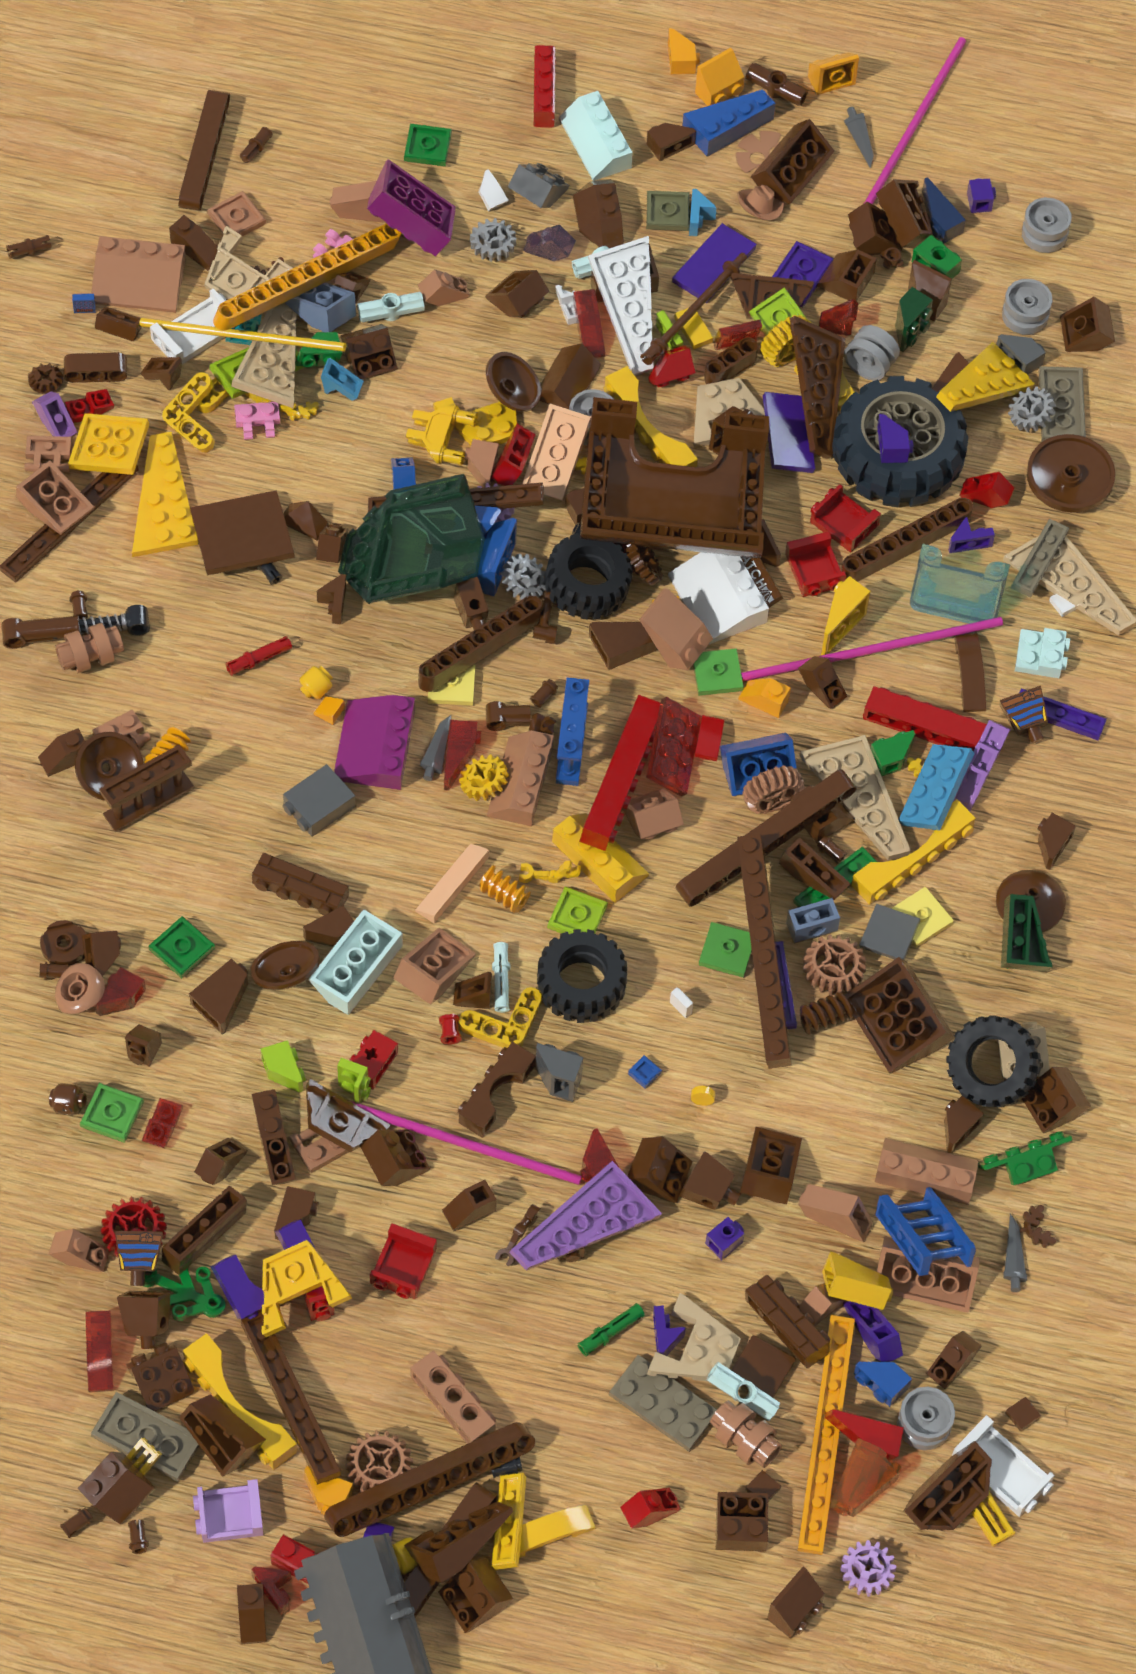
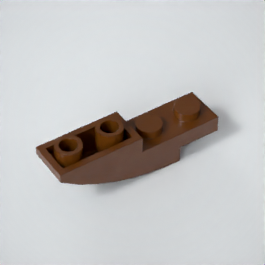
M275 1089L251 1094L272 1186L296 1181Z

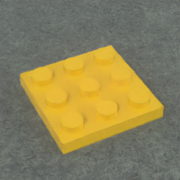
M85 413L68 462L69 468L72 470L133 475L149 428L148 419Z

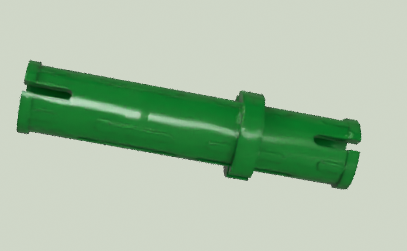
M635 1303L603 1327L595 1328L593 1334L577 1343L580 1352L587 1357L588 1354L601 1345L606 1346L609 1344L611 1338L645 1316L642 1307Z

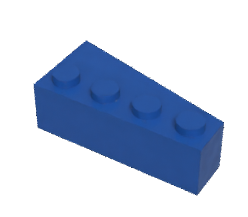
M762 89L684 113L682 126L696 130L695 144L708 157L774 119L775 102Z

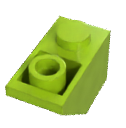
M287 1040L261 1048V1059L268 1079L298 1093L303 1092V1082H306L303 1069H298L296 1062L299 1059L295 1047L290 1048Z

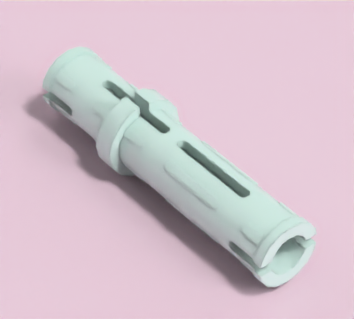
M497 942L493 944L494 962L492 963L495 984L494 1009L496 1012L503 1013L510 1010L508 971L511 969V964L508 962V943Z

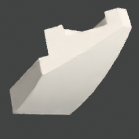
M486 170L478 193L487 210L490 211L506 204L508 199L492 173Z
M556 285V294L567 324L571 325L588 320V312L582 299L579 298V292H569L563 290L562 286Z

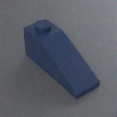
M928 177L925 178L922 194L932 233L935 238H938L944 244L964 232L966 220Z

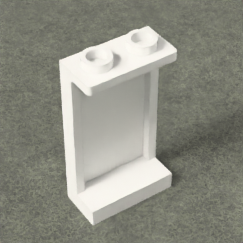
M213 288L209 291L210 297L171 322L215 327L213 324L214 316L219 305L226 301V299ZM158 323L150 326L151 340L167 357H180L182 364L225 338L222 336L165 330Z
M986 1415L955 1447L952 1456L973 1441H976L992 1459L989 1491L1020 1517L1025 1511L1030 1513L1038 1503L1036 1499L1041 1494L1046 1496L1053 1488L1054 1474L1050 1472L1047 1475L995 1430L992 1427L994 1421Z

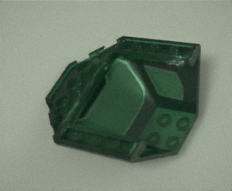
M460 474L389 491L385 495L387 499L378 508L374 506L362 518L364 522L357 530L352 529L347 534L338 570L340 574H346L347 582L368 604L436 590L477 577L485 538L466 476Z

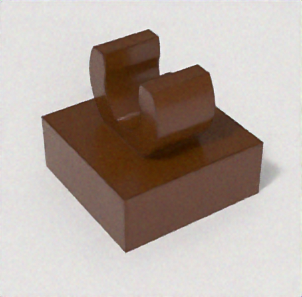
M540 713L533 714L529 731L552 735L556 720L550 716L544 717Z

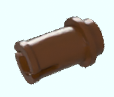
M80 590L72 592L69 601L72 603L73 616L78 615V620H82L83 617L87 619V596Z
M551 679L544 680L538 691L530 697L531 702L538 708H541L551 695L557 693V684Z
M824 836L817 844V847L820 848L819 851H824L839 864L845 858L847 852L832 841V837Z
M45 961V964L40 963L39 978H44V980H47V978H60L69 967V964H47V961Z
M79 1508L77 1514L63 1524H60L68 1538H70L84 1526H90V1522L94 1519L86 1508L82 1510Z
M138 1519L137 1526L136 1520L128 1523L131 1538L129 1549L134 1554L145 1553L149 1546V1541L145 1537V1524L140 1519Z

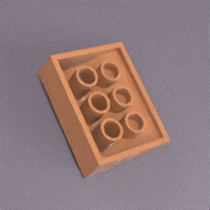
M100 236L95 257L91 294H94L95 304L176 313L186 264L185 245Z

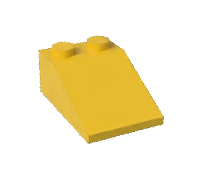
M850 576L844 582L840 581L834 588L835 593L824 633L821 655L829 654L867 614L870 590Z

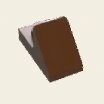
M354 272L338 274L334 283L340 285V288L354 292L356 304L368 287L371 279Z
M180 357L151 358L140 374L144 379H159L167 390H171L181 375L182 359Z
M346 574L339 575L317 590V602L329 604L328 614L332 615V624H341L347 587Z

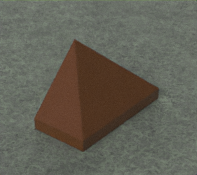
M309 501L291 503L283 513L287 527L316 541L319 539L320 532L328 525V521Z
M762 519L761 533H764L761 559L763 563L768 565L780 566L781 553L765 520Z

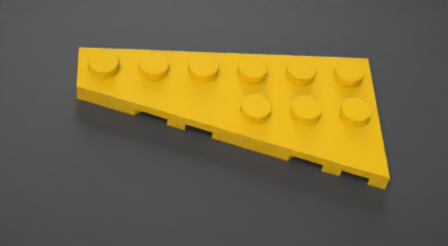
M172 432L150 435L132 558L198 545Z

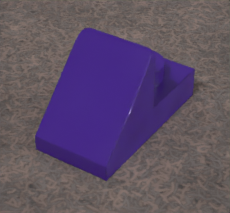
M966 517L950 539L949 554L992 547L995 537L993 528H978L971 531L968 518Z
M664 1305L654 1306L653 1322L656 1350L658 1353L668 1356L684 1338L686 1328H670L669 1314L664 1313Z

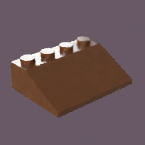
M900 957L844 995L852 1008L853 1016L890 1074L938 1051L955 1039L954 1034L909 963Z

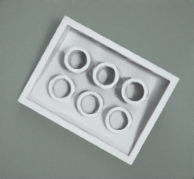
M700 552L668 573L683 604L705 624L713 640L709 644L767 623L769 608L740 556Z

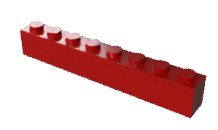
M638 694L583 827L579 842L606 851L609 843H614L618 832L614 830L615 826H621L625 815L621 813L622 809L627 810L631 800L628 794L629 792L634 793L638 780L635 777L636 775L641 776L645 766L642 760L643 758L648 759L652 748L649 746V743L655 742L659 731L655 728L662 725L665 716L662 713L664 703Z

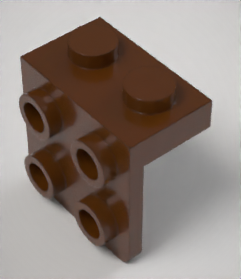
M162 1343L153 1348L154 1352L147 1355L145 1353L138 1354L131 1358L132 1362L126 1364L130 1374L136 1380L147 1408L153 1411L168 1406L194 1392L193 1385L179 1352L173 1344Z

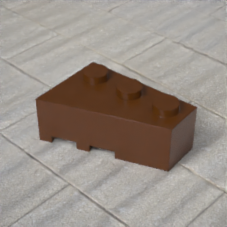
M893 179L876 193L879 205L884 209L888 217V223L894 229L897 241L902 248H915L933 234L926 212L923 213L921 204L924 202L923 197L918 196L917 188L919 187V182Z

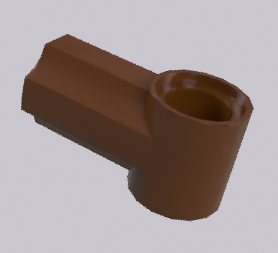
M500 701L486 704L487 729L501 731L507 726H530V705L506 706Z

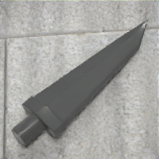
M849 107L847 109L849 118L845 119L844 123L868 166L871 168L874 154L864 113L857 114L854 107Z
M451 715L440 722L421 760L420 767L426 769L423 777L426 781H432L434 773H442Z
M1010 1213L1003 1278L1010 1280L1012 1292H1019L1020 1282L1027 1281L1019 1225Z

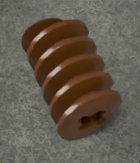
M841 992L835 993L834 997L832 995L827 996L826 1000L820 998L817 1003L812 1001L808 1006L802 1005L800 1007L801 1024L808 1035L811 1033L810 1027H813L818 1032L820 1023L826 1029L828 1027V1020L834 1026L836 1025V1017L841 1022L845 1021V1014L849 1019L853 1018L852 1008Z

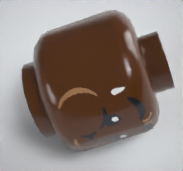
M60 1083L51 1090L49 1095L50 1107L57 1114L77 1115L86 1106L87 1096L78 1084Z

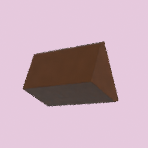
M582 343L562 348L540 385V401L569 409L571 400L578 393L588 390L601 367V363Z

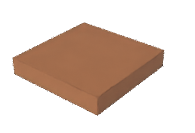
M244 191L207 209L208 216L222 233L225 227L228 226L244 236L266 224V219Z

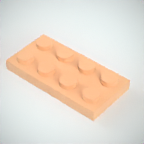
M549 404L522 484L543 482L545 496L564 501L590 426L591 416Z

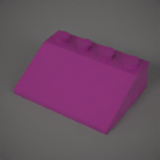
M387 159L370 194L367 209L375 217H380L389 227L397 229L408 240L414 241L425 252L431 253L436 257L451 240L456 206Z
M386 695L347 700L334 769L335 774L344 783L401 790L415 714V698Z

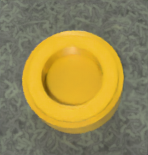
M696 1086L691 1091V1101L701 1106L711 1105L715 1101V1091L708 1086Z

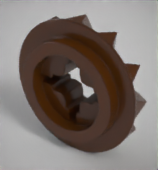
M40 363L39 367H33L31 373H28V383L31 389L37 393L47 394L50 391L55 392L63 383V374L58 366L54 367L51 363L48 365ZM41 375H44V376H48V375H49V379H50V380H47V379H43V380H42Z

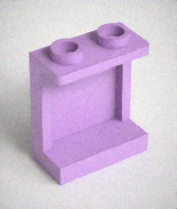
M257 1479L247 1480L248 1486L203 1491L202 1487H197L198 1495L193 1496L194 1511L199 1510L200 1519L195 1520L197 1535L202 1534L203 1543L263 1536Z

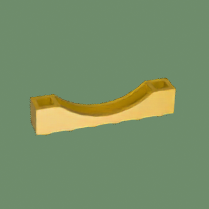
M628 366L605 377L604 392L616 400L637 402L635 431L638 433L641 443L647 445L650 449L651 456L655 461L658 460L659 463L697 467L698 459L686 443L676 441L664 435L647 420L638 399L639 381Z
M956 799L952 803L941 829L934 830L927 842L918 850L897 860L870 862L853 875L851 886L869 905L876 900L881 901L893 887L895 889L900 887L908 876H914L919 873L922 866L927 862H934L945 849L948 851L953 848L961 837H968L974 830L976 818Z
M207 1333L183 1350L184 1360L182 1362L190 1373L194 1371L199 1377L197 1381L204 1391L209 1390L214 1398L266 1439L259 1447L257 1453L265 1466L269 1464L274 1470L297 1453V1443L282 1425L270 1423L254 1416L235 1400L223 1377L222 1351Z

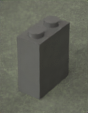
M327 764L283 794L284 804L282 806L289 816L293 815L300 829L303 832L307 831L312 837L356 807L354 793Z

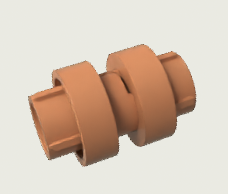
M99 623L88 627L89 634L81 636L78 630L65 634V642L55 645L62 670L74 668L78 674L90 670V662L98 660L101 666L114 662V654L124 651L123 642L117 627L112 626L105 629L104 625Z
M729 1400L724 1402L710 1420V1424L717 1429L715 1438L727 1448L735 1444L738 1447L736 1456L747 1465L757 1462L761 1467H767L782 1448V1444L774 1439L777 1430L765 1420L758 1424L754 1422L756 1413L746 1404L741 1403L736 1407Z

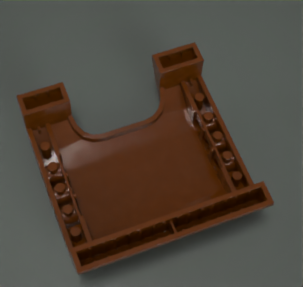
M593 397L580 539L761 558L764 533H761L765 450L769 434L770 416L725 412L721 449L718 457L712 464L706 467H690L653 463L644 460L638 454L634 446L637 402Z

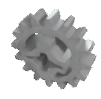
M494 218L493 222L485 219V224L478 222V228H472V234H470L471 249H475V255L481 254L482 260L489 257L490 262L493 261V258L501 261V256L508 258L509 252H514L516 232L512 231L511 225L505 226L504 220L497 223L496 218Z
M1028 387L1026 393L1019 392V398L1013 397L1015 403L1009 405L1011 409L1008 412L1010 420L1020 431L1024 428L1026 432H1029L1033 428L1036 432L1038 426L1046 427L1044 422H1051L1050 415L1056 413L1053 409L1056 407L1054 398L1045 388L1040 391L1038 387H1035L1034 391H1031Z
M519 553L515 557L512 556L502 566L504 571L501 572V575L506 577L502 583L508 584L509 587L506 590H512L514 598L517 595L520 596L521 600L527 596H537L539 598L546 590V583L544 582L546 571L541 570L542 564H536L535 557L530 560L529 554L522 557Z

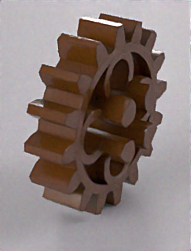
M628 544L626 551L629 554L627 556L631 559L630 563L632 566L635 567L634 572L640 575L642 579L644 578L646 583H650L651 586L663 580L662 568L659 566V560L654 558L655 553L653 550H649L648 546Z

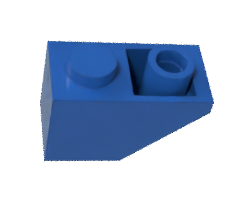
M858 1362L854 1370L858 1383L864 1387L867 1386L873 1391L874 1397L879 1402H885L889 1407L910 1388L912 1378L895 1362Z

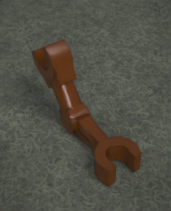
M534 1204L530 1205L524 1218L515 1226L507 1248L498 1250L495 1259L500 1260L502 1255L506 1253L509 1256L506 1265L512 1266L515 1258L509 1252L516 1246L519 1239L523 1237L527 1228L536 1222L538 1218L536 1215L541 1208Z

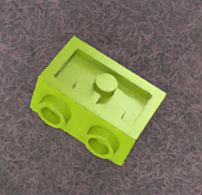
M341 1058L337 1065L338 1086L346 1092H354V1101L361 1104L363 1100L366 1101L371 1091V1088L368 1087L370 1083L368 1067Z

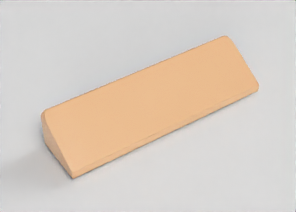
M470 844L416 908L415 912L435 923L487 861L489 850Z

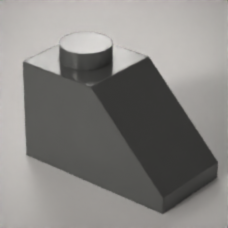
M1004 334L998 336L996 345L1008 357L1013 359L1015 364L1027 375L1043 365L1046 352L1032 338Z

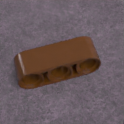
M751 337L743 338L710 359L705 365V383L710 384L729 380L753 365L757 360L758 342Z
M74 353L64 357V379L67 382H119L127 378V357L123 353Z

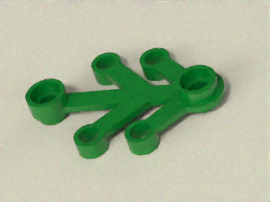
M199 1267L196 1270V1280L201 1283L204 1295L195 1291L188 1268L179 1275L182 1285L158 1274L157 1270L145 1271V1273L152 1274L149 1276L145 1275V1286L143 1287H152L156 1284L176 1293L170 1295V1306L175 1305L172 1309L174 1320L183 1321L186 1317L202 1313L210 1318H216L224 1312L225 1300L222 1296L214 1294L210 1282V1270L207 1267ZM205 1273L207 1276L201 1277L199 1274ZM193 1301L197 1304L186 1307L179 1303ZM210 1303H216L217 1305H216V1306H211V1305H209V1304H210ZM176 1311H183L184 1313L181 1314V1315H178V1314H176L175 1312H176Z

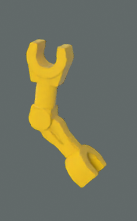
M565 861L559 870L536 871L530 864L521 863L520 871H526L528 874H519V882L528 883L533 878L549 881L550 883H557L564 877H578L581 866L571 867L572 861Z

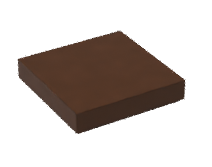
M752 1335L731 1371L752 1382L757 1388L774 1398L794 1365L796 1358Z

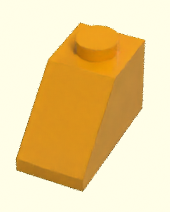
M669 28L668 51L670 73L695 74L696 65H700V53H696L695 44L673 28Z
M772 678L749 680L738 700L779 718L789 702L791 687Z
M309 1466L305 1467V1480L318 1510L323 1515L332 1505L352 1496L353 1483L340 1478H334L317 1485Z

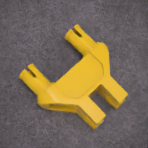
M453 404L443 406L433 412L414 409L412 419L415 420L414 424L426 427L425 432L408 429L405 436L408 439V444L426 448L431 458L437 464L448 462L462 466L464 463L462 460H465V452L447 449L454 425L461 423L475 427V422L478 421V413L460 410L457 405Z

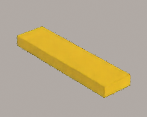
M524 1473L500 1476L498 1502L512 1507L513 1513L495 1532L492 1566L495 1570L519 1567L526 1476Z

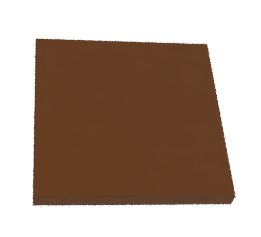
M277 490L190 507L207 576L295 558Z

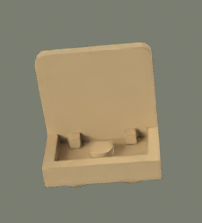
M1037 1022L1022 1023L1023 1027L1031 1033V1037L1038 1045L1037 1050L1041 1056L1039 1067L1041 1069L1040 1074H1037V1076H1042L1050 1069L1045 1027L1037 1025ZM994 1039L999 1042L1002 1076L1007 1080L1015 1068V1054L1006 1042Z

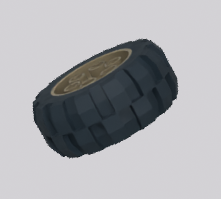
M889 376L887 382L880 383L877 379L861 387L860 393H853L842 405L841 414L836 418L832 443L833 457L839 465V472L849 486L855 483L857 485V493L871 501L875 497L883 500L882 504L884 506L897 508L899 503L909 502V506L913 507L928 502L930 495L933 498L939 497L952 486L954 480L959 478L967 453L969 439L966 433L967 424L960 409L950 412L936 398L940 390L938 392L933 390L930 382L916 378V382L904 381V376ZM879 414L886 415L908 431L909 440L913 441V453H909L908 462L881 463L877 432Z

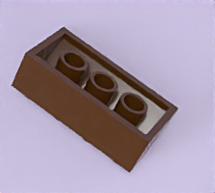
M808 119L795 124L751 175V178L757 186L765 185L771 188L774 192V198L790 204L835 150L814 123Z

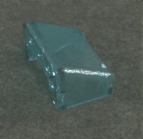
M922 544L910 596V605L914 610L969 624L998 617L1010 564L992 562L987 565L985 574L941 564V551L934 546Z

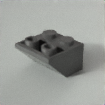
M528 163L518 165L508 187L538 207L550 208L568 190L570 185L564 182L565 179L562 176L548 172V168L541 163Z
M538 1043L536 1046L535 1068L549 1094L573 1102L582 1079L583 1057L573 1051L565 1052L553 1045Z

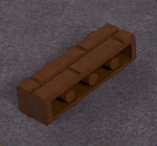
M262 853L258 864L252 872V884L257 889L264 892L267 890L272 891L283 900L290 898L297 901L303 908L312 907L317 909L322 915H326L345 905L349 896V886L266 853Z
M228 1186L222 1191V1195L219 1194L188 1225L184 1226L162 1247L161 1261L176 1274L180 1275L246 1214L247 1199L234 1188Z
M765 1275L757 1283L752 1284L746 1289V1302L806 1369L829 1354V1336L825 1331H819L814 1326L815 1322L808 1313L803 1314L800 1311V1306L793 1296L788 1297L784 1293V1287L777 1279L773 1281L769 1275Z

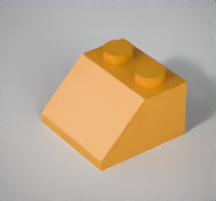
M731 47L697 66L695 93L707 106L726 101L743 91L745 77Z
M847 52L809 63L808 78L816 94L819 95L855 85L859 56L858 54Z

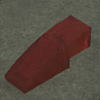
M595 289L573 292V305L580 343L595 358L605 357L604 339Z
M111 1311L85 1312L88 1392L114 1391Z

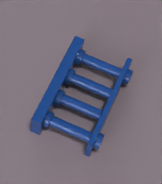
M566 678L557 753L556 784L579 785L588 709V679Z
M931 1187L926 1188L923 1201L902 1205L895 1204L889 1195L879 1196L875 1215L919 1276L929 1274L932 1261L956 1256L960 1257L966 1267H971L976 1247ZM924 1210L929 1215V1217L907 1220L903 1216V1214ZM936 1225L941 1232L919 1236L914 1229ZM948 1241L952 1247L930 1251L925 1245Z

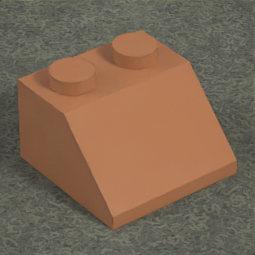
M664 788L632 798L627 810L623 809L633 832L641 839H651L657 833L663 831L672 832L678 826L684 825L678 799Z

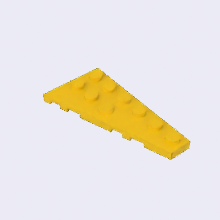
M992 342L943 387L936 398L952 412L1016 395L1020 391L1024 393L1028 387L1032 390L1035 384L1015 364L1013 359L1008 357Z

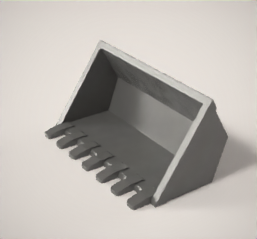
M389 1533L371 1535L339 1544L317 1555L301 1560L303 1567L294 1571L297 1580L307 1578L309 1588L301 1591L302 1600L307 1601L313 1598L316 1609L309 1611L307 1616L309 1622L320 1620L322 1630L314 1633V1639L316 1643L326 1640L329 1651L321 1654L320 1659L322 1664L333 1663L335 1672L332 1674H432L415 1620V1609L411 1607L410 1593L406 1591Z

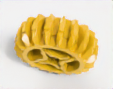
M802 315L796 316V317H799V318H801V319H803V320H805V321L810 322L809 320H807V319H806L805 317H803ZM790 317L780 321L777 326L768 331L769 334L763 338L764 341L761 343L760 351L764 359L771 366H784L796 360Z

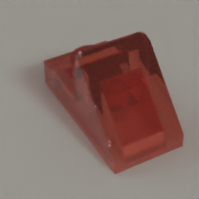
M851 299L821 312L819 327L834 334L850 336L853 322L857 318L859 303Z
M253 1567L251 1569L252 1578L257 1584H263L264 1594L282 1617L290 1611L289 1601L291 1599L283 1588H279L292 1579L291 1571Z

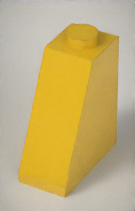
M830 1251L822 1271L828 1296L884 1310L886 1303L891 1301L893 1295V1288H891L889 1278Z

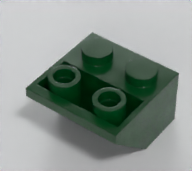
M911 287L899 300L895 328L899 349L902 352L908 347H912L916 343L918 336L921 333L924 334L931 324L929 320L933 313L931 309L933 300L914 287Z

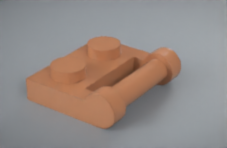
M310 1129L289 1136L292 1146L310 1173L349 1153L324 1137L304 1147L302 1142L317 1135V1133Z

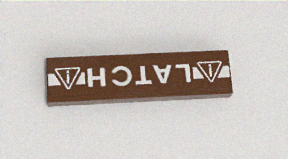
M740 556L768 608L784 599L761 558Z

